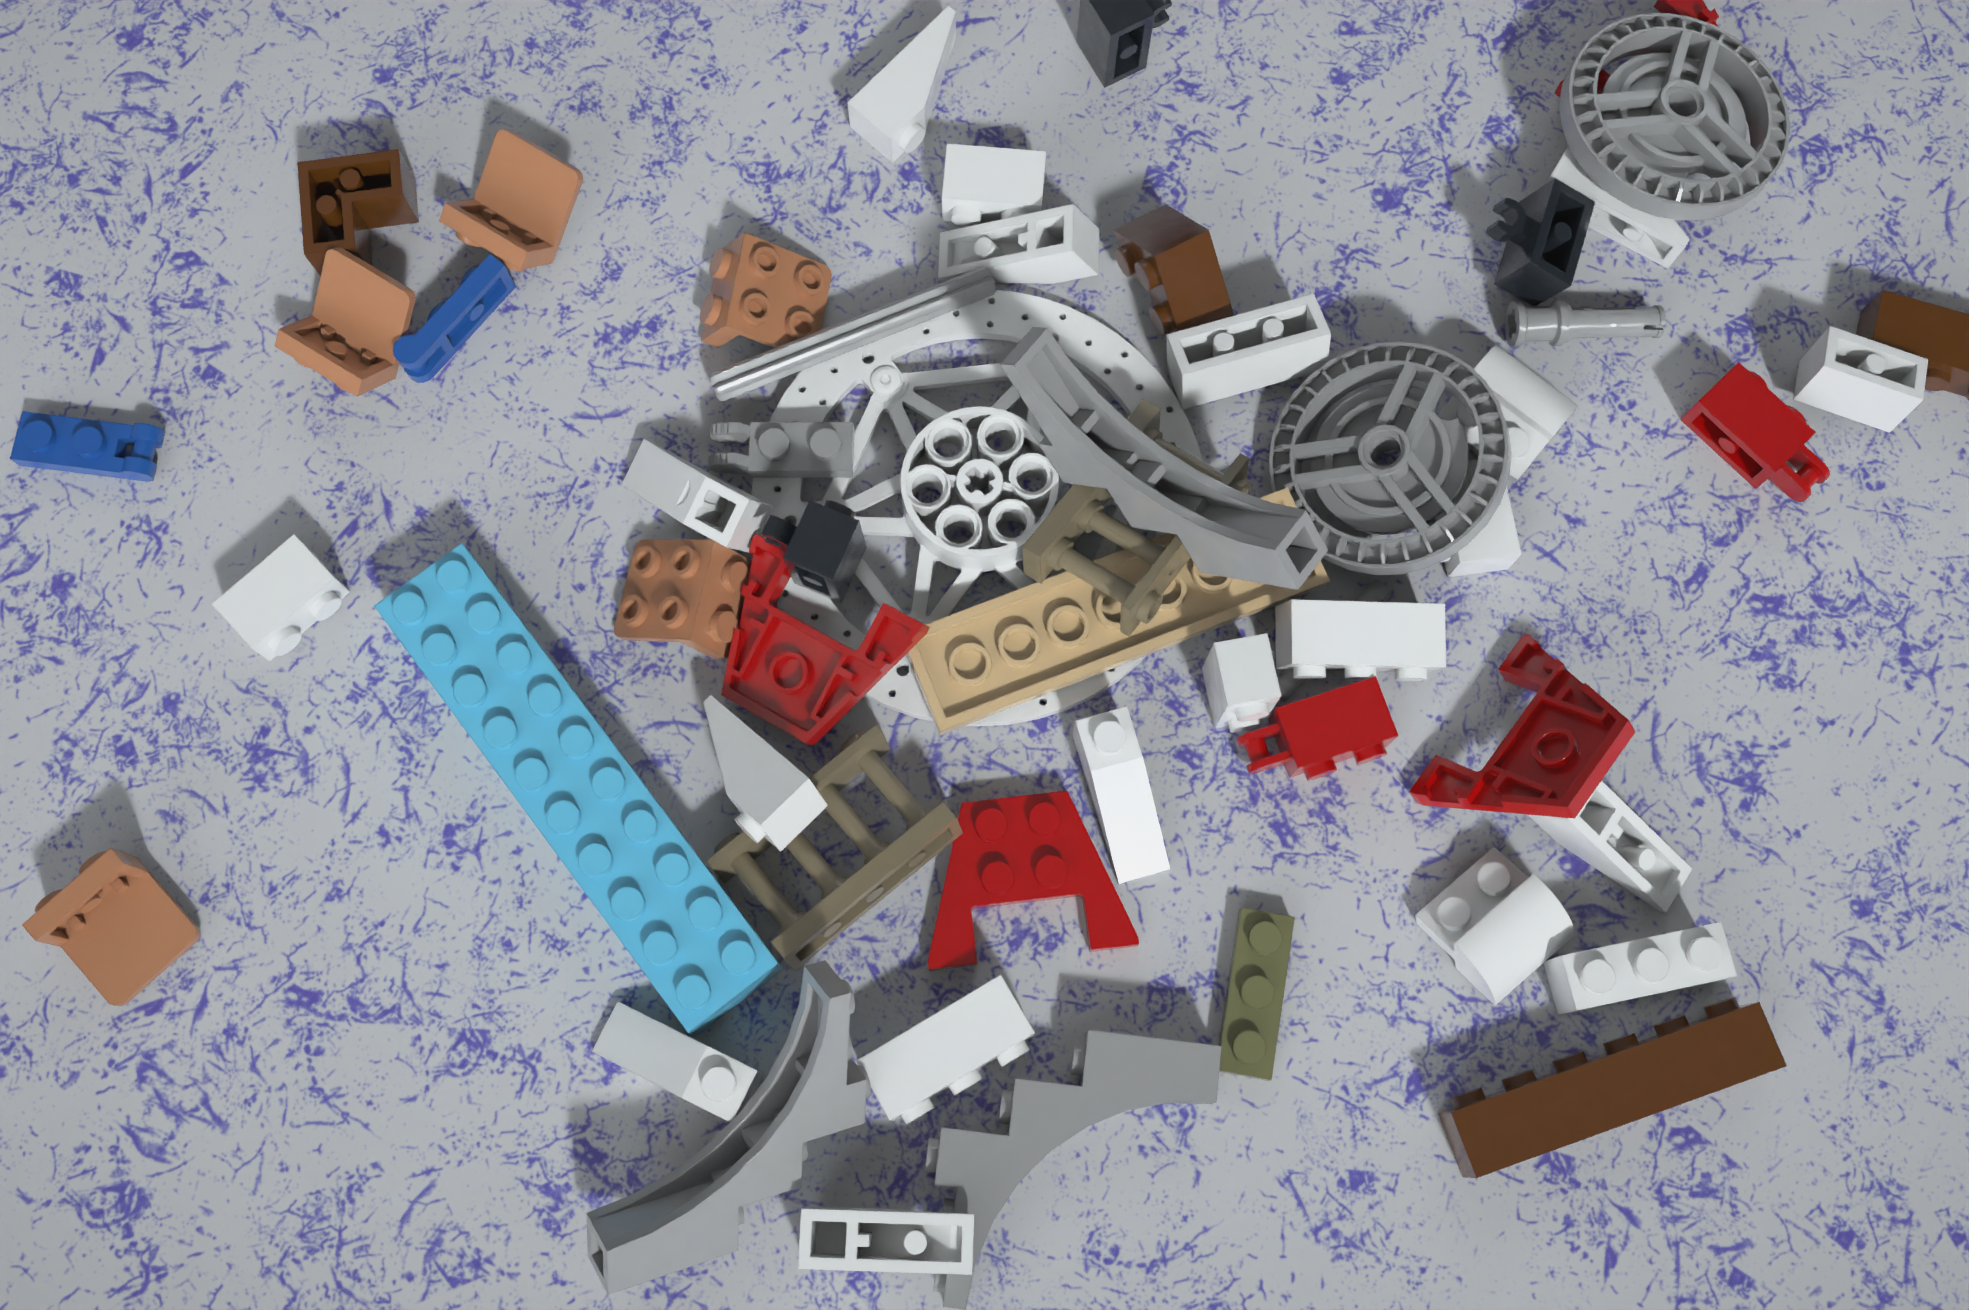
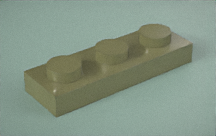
M1242 907L1238 911L1218 1046H1221L1219 1072L1265 1081L1272 1080L1295 917Z

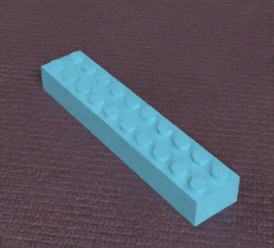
M463 543L374 605L688 1033L694 1036L700 1035L784 970L780 962Z

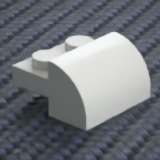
M1496 344L1477 364L1474 370L1487 382L1500 403L1510 434L1512 458L1509 480L1515 484L1578 405ZM1453 396L1437 416L1444 420L1459 418L1467 437L1469 450L1479 456L1478 426L1468 409Z
M1495 847L1489 850L1415 915L1416 924L1455 960L1456 969L1494 1005L1498 1004L1574 936L1572 921L1552 891L1534 873L1527 877Z

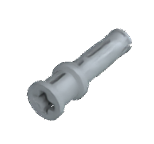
M1554 300L1550 306H1524L1521 301H1512L1509 303L1506 311L1505 335L1507 343L1511 347H1519L1523 342L1549 341L1552 346H1562L1564 343L1569 342L1570 338H1660L1664 333V329L1656 328L1655 325H1665L1666 315L1661 305H1654L1653 307L1571 308L1570 304L1562 300Z

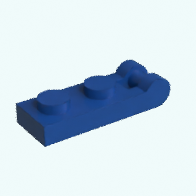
M489 254L480 265L472 266L465 273L461 285L446 301L438 303L430 311L427 322L414 336L406 335L396 340L393 345L394 357L404 368V371L411 380L417 383L431 380L516 288L506 266Z
M22 411L10 459L19 466L151 482L154 480L157 464L153 462L155 450L162 447L165 431L157 426L146 423L130 425ZM127 445H132L131 456L124 458Z

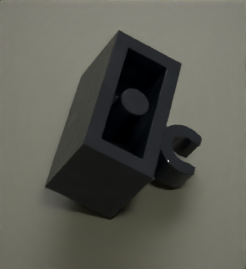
M1080 0L1076 43L1104 88L1146 68L1152 29L1169 21V15L1165 9L1172 6L1171 0Z
M1555 178L1519 202L1511 198H1505L1494 205L1492 211L1501 215L1506 221L1505 223L1502 220H1498L1488 226L1486 233L1493 240L1506 242L1494 285L1531 306H1537L1569 288L1573 282L1595 201Z
M809 500L797 527L784 519L770 515L761 533L766 537V543L786 551L783 560L795 584L842 603L867 548L860 521L854 518L856 513L845 505L831 500H827L824 506Z

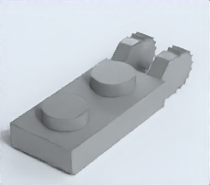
M717 422L710 425V439L721 444H749V456L737 452L711 454L708 460V469L719 474H750L751 478L853 477L855 428L853 422H750V426L740 422Z

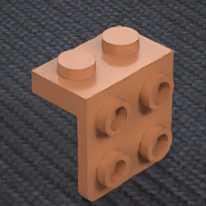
M499 130L495 135L474 199L445 203L439 222L455 230L456 237L462 242L475 247H483L497 256L496 259L508 269L525 271L528 268L551 264L555 259L583 183L582 172L513 130Z
M746 232L715 252L709 268L710 276L714 277L711 293L704 300L700 311V322L704 323L701 342L719 348L741 335L776 348L822 329L832 273L828 266Z
M341 247L332 248L325 254L312 315L278 329L275 347L293 357L298 364L311 368L333 381L341 390L358 397L396 379L399 362L394 357L393 345L396 340L406 336L408 333L416 302L415 294L409 287Z
M712 539L640 540L635 545L614 626V634L623 640L680 642L713 659H728L733 631L738 629L744 602V596L741 595L742 585H747L752 560Z
M110 848L86 860L79 869L80 875L64 889L53 891L41 899L35 907L36 913L24 922L22 926L35 941L61 947L110 1005L124 1006L199 940L201 932L199 927L138 857Z

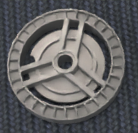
M1646 13L1626 17L1607 25L1593 35L1579 51L1562 84L1559 101L1560 121L1567 144L1577 162L1591 179L1611 196L1634 209L1656 217L1673 220H1706L1724 216L1743 207L1756 197L1781 166L1788 149L1790 135L1788 107L1782 90L1770 69L1754 51L1735 36L1715 25L1693 17L1671 13ZM1640 55L1621 64L1611 74L1601 94H1597V82L1601 70L1625 57ZM1747 124L1749 127L1750 145L1745 141ZM1733 162H1735L1741 169L1739 170V169L1733 164ZM1702 173L1711 179L1690 180L1688 179V174Z
M1403 341L1375 343L1352 349L1328 361L1313 372L1292 394L1279 416L1272 435L1269 454L1270 483L1273 493L1288 487L1296 507L1307 511L1328 548L1327 553L1323 557L1325 560L1347 570L1365 574H1405L1426 569L1450 558L1467 546L1486 527L1500 505L1509 481L1512 458L1510 434L1498 399L1487 382L1469 364L1449 352L1426 344ZM1397 379L1395 384L1371 387L1343 401L1324 421L1315 441L1307 443L1312 430L1321 416L1347 393L1373 382ZM1415 380L1429 383L1426 390L1412 385ZM1443 390L1456 397L1468 409L1478 426L1479 433L1478 464L1471 484L1456 505L1452 502L1459 493L1466 477L1469 447L1459 418L1444 420L1436 414L1435 408ZM1385 451H1400L1398 459L1391 465H1377L1378 458ZM1311 459V472L1302 473L1303 460ZM1315 488L1327 509L1341 522L1356 530L1379 535L1399 534L1417 529L1418 532L1404 537L1382 540L1351 536L1336 530L1321 520L1309 506L1304 490ZM1442 512L1446 514L1443 518L1438 520L1433 525L1429 526L1427 524L1433 519H1435L1437 516H1439Z

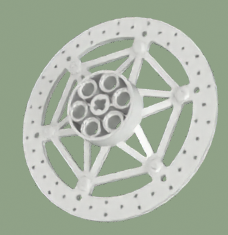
M996 290L992 296L800 371L785 391L769 422H826L841 400L857 384H863L872 396L854 433L853 475L881 415L884 412L889 413L906 451L901 473L847 500L842 498L852 477L833 478L823 500L814 502L824 506L827 500H831L845 505L855 513H858L897 493L902 495L904 511L902 518L855 516L854 518L860 521L863 535L914 537L920 544L911 613L907 614L908 616L923 624H928L951 615L982 572L996 571L1016 590L1034 584L1035 582L1025 575L1016 564L1023 559L1022 546L1060 501L1058 498L1059 475L1039 446L1044 437L1040 434L1041 427L1029 408L1027 421L1009 412L1022 399L1014 385L991 407H967L949 413L914 392L915 390L1010 380L1000 363L907 374V372H900L893 362L894 359L923 347L954 340L993 339L1019 343L1032 327L1048 328L1053 337L1058 340V344L1070 361L1101 384L1117 400L1128 416L1131 415L1143 399L1161 409L1159 431L1163 433L1162 439L1202 461L1200 449L1191 424L1176 395L1161 374L1136 348L1119 334L1094 318L1069 306L1042 297L1013 291ZM865 358H872L874 360L870 364L863 362ZM903 405L931 421L917 436ZM1003 437L1010 440L1013 446L1007 451L999 452L991 449L987 443L993 438ZM944 443H954L962 449L958 455L953 457H943L935 450ZM1027 476H1035L1041 479L1045 486L1038 491L1031 492L1022 489L1018 481ZM753 478L751 495L773 506L769 516L773 515L786 521L795 520V526L797 527L808 502L801 501L804 478ZM976 484L980 489L989 486V493L984 495L980 490L970 493V486ZM925 487L934 488L941 493L940 498L932 503H922L914 496L916 492ZM1111 497L1104 507L1115 505L1116 511L1113 518L1127 525V519L1113 497ZM1006 521H1014L1023 526L1025 531L1016 538H1008L1000 534L997 528ZM954 527H964L973 536L965 543L956 544L949 541L945 534ZM1156 531L1155 537L1166 533ZM1104 537L1094 560L1115 553L1118 545ZM862 558L855 576L879 608H881L883 603H886L903 612ZM940 561L948 566L959 569L961 571L959 576L931 614L926 616L934 562ZM1062 568L1059 571L1053 569L1049 577L1063 573L1064 569ZM790 577L777 602V607L848 647L858 650L865 635L846 619L830 598L795 584ZM907 654L864 696L894 711L918 719L933 721ZM1146 656L1113 668L1114 671L1112 672L1105 671L966 726L1010 725L1037 720L1066 711L1095 697L1120 681L1140 664ZM900 667H906L909 669V673L905 676H900L897 670ZM891 693L896 694L894 697L889 696ZM1044 701L1046 704L1041 705L1040 702Z

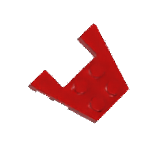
M754 534L749 553L753 554L748 583L747 585L743 584L741 595L745 598L739 629H734L721 695L805 744L814 746L927 634L930 627L883 603L859 649L854 650L777 607V602L791 577L783 560L786 551L766 543L765 538Z
M1524 633L1498 670L1505 681L1534 691L1537 694L1482 770L1474 771L1435 755L1409 791L1418 804L1423 806L1575 819L1635 734L1633 726L1623 714L1587 683L1583 684L1572 675L1559 659L1556 658L1555 660L1531 635Z
M1068 791L961 803L958 822L963 834L953 841L928 957L929 971L977 965L972 910L992 906L1080 897L1083 900L1089 952L1137 947L1139 945L1138 935Z

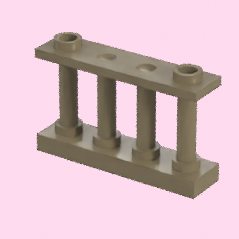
M1143 399L1127 418L1131 424L1163 449L1196 470L1248 494L1251 482L1247 481L1249 457L1240 453L1227 471L1222 473L1162 439L1163 433L1159 431L1161 412L1159 407ZM1073 484L1022 546L1024 574L1041 584L1053 569L1059 571L1063 568L1122 603L1120 632L1129 637L1141 621L1147 624L1154 618L1161 606L1162 594L1191 556L1177 534L1165 548L1103 512L1104 505L1112 497L1107 489ZM1092 530L1150 563L1152 565L1136 586L1132 585L1073 550L1075 541L1083 531L1086 533H1090Z
M874 725L867 732L860 731L852 735L842 745L841 753L809 778L827 803L826 811L866 858L864 860L865 865L850 878H840L801 831L786 847L823 891L821 895L822 900L806 914L795 911L755 861L758 856L773 845L765 837L759 843H756L744 831L732 833L716 846L714 855L706 860L724 883L738 874L780 926L778 930L779 936L771 941V943L794 971L963 834L957 817L944 802H941L933 810L931 808L924 809L884 763L881 757L891 749L883 732L877 725ZM862 772L866 773L908 823L906 826L907 831L891 844L889 842L882 843L839 792Z

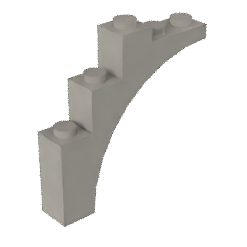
M1032 327L1000 363L1046 436L1039 443V446L1062 481L1069 484L1107 489L1133 528L1177 534L1200 573L1298 590L1327 553L1328 548L1306 510L1272 503L1236 490L1196 470L1163 449L1131 424L1096 391L1075 367L1048 328Z
M826 960L804 966L800 1001L787 1040L766 1079L741 1112L708 1145L671 1173L628 1197L586 1213L588 1258L608 1295L738 1251V1226L744 1223L743 1206L802 1187V1162L806 1161L808 1157L806 1142L865 1123L866 1098L870 1097L871 1085L864 1067L856 1065L852 1060L853 1046L849 1035L850 1014L855 1011V998L849 983L846 980H841Z
M1087 1030L1084 1042L1074 1041L1071 1075L1080 1076V1086L1015 1078L1013 1090L1002 1089L998 1123L1009 1124L1008 1135L941 1127L940 1139L929 1138L925 1172L936 1173L935 1186L957 1188L956 1199L944 1198L943 1212L974 1214L972 1275L935 1274L933 1291L944 1293L943 1307L966 1310L975 1264L994 1219L1019 1182L1050 1151L1086 1127L1127 1110L1166 1103H1216L1221 1046Z

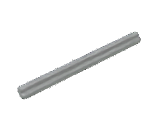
M980 267L715 371L710 375L712 388L719 401H726L992 296L996 292L995 281L987 267Z

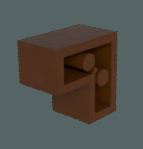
M399 149L297 162L304 255L320 276L325 254L328 250L341 247L372 265L370 229L419 223L416 180Z
M1168 205L1159 207L1114 229L1119 248L1115 249L1117 263L1125 276H1132L1150 292L1154 306L1149 308V314L1156 330L1161 335H1167L1234 316L1209 229Z

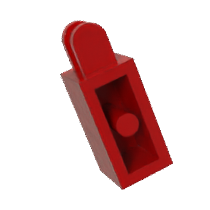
M1740 362L1722 377L1680 419L1755 489L1769 478L1788 497L1797 502H1804L1812 493L1811 487L1815 483H1824L1830 476V471L1826 464L1804 445L1816 431L1806 423L1804 416L1797 409L1786 405L1771 392L1760 375L1753 371H1748ZM1786 462L1791 463L1798 471L1795 472Z
M1374 676L1277 707L1268 718L1270 726L1243 734L1236 738L1239 747H1245L1250 760V764L1246 766L1249 774L1285 765L1289 778L1304 773L1307 781L1337 771L1335 763L1354 757L1356 764L1360 765L1387 755L1385 747L1389 746L1399 735L1378 680ZM1275 738L1280 753L1270 756L1265 740Z

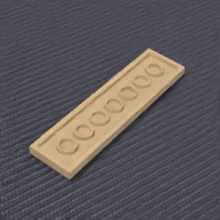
M1288 487L1261 497V499L1272 503L1297 508ZM1166 533L1151 540L1166 548L1176 534ZM1126 549L1094 560L1095 563L1134 586L1140 582L1152 566ZM1190 558L1162 594L1163 600L1154 618L1147 624L1141 621L1128 637L1120 632L1122 603L1072 573L1065 571L1045 579L1041 584L1036 582L925 624L930 627L927 634L907 653V656L940 736L1325 587L1330 580L1321 561L1301 587L1295 590L1200 573L1196 564Z

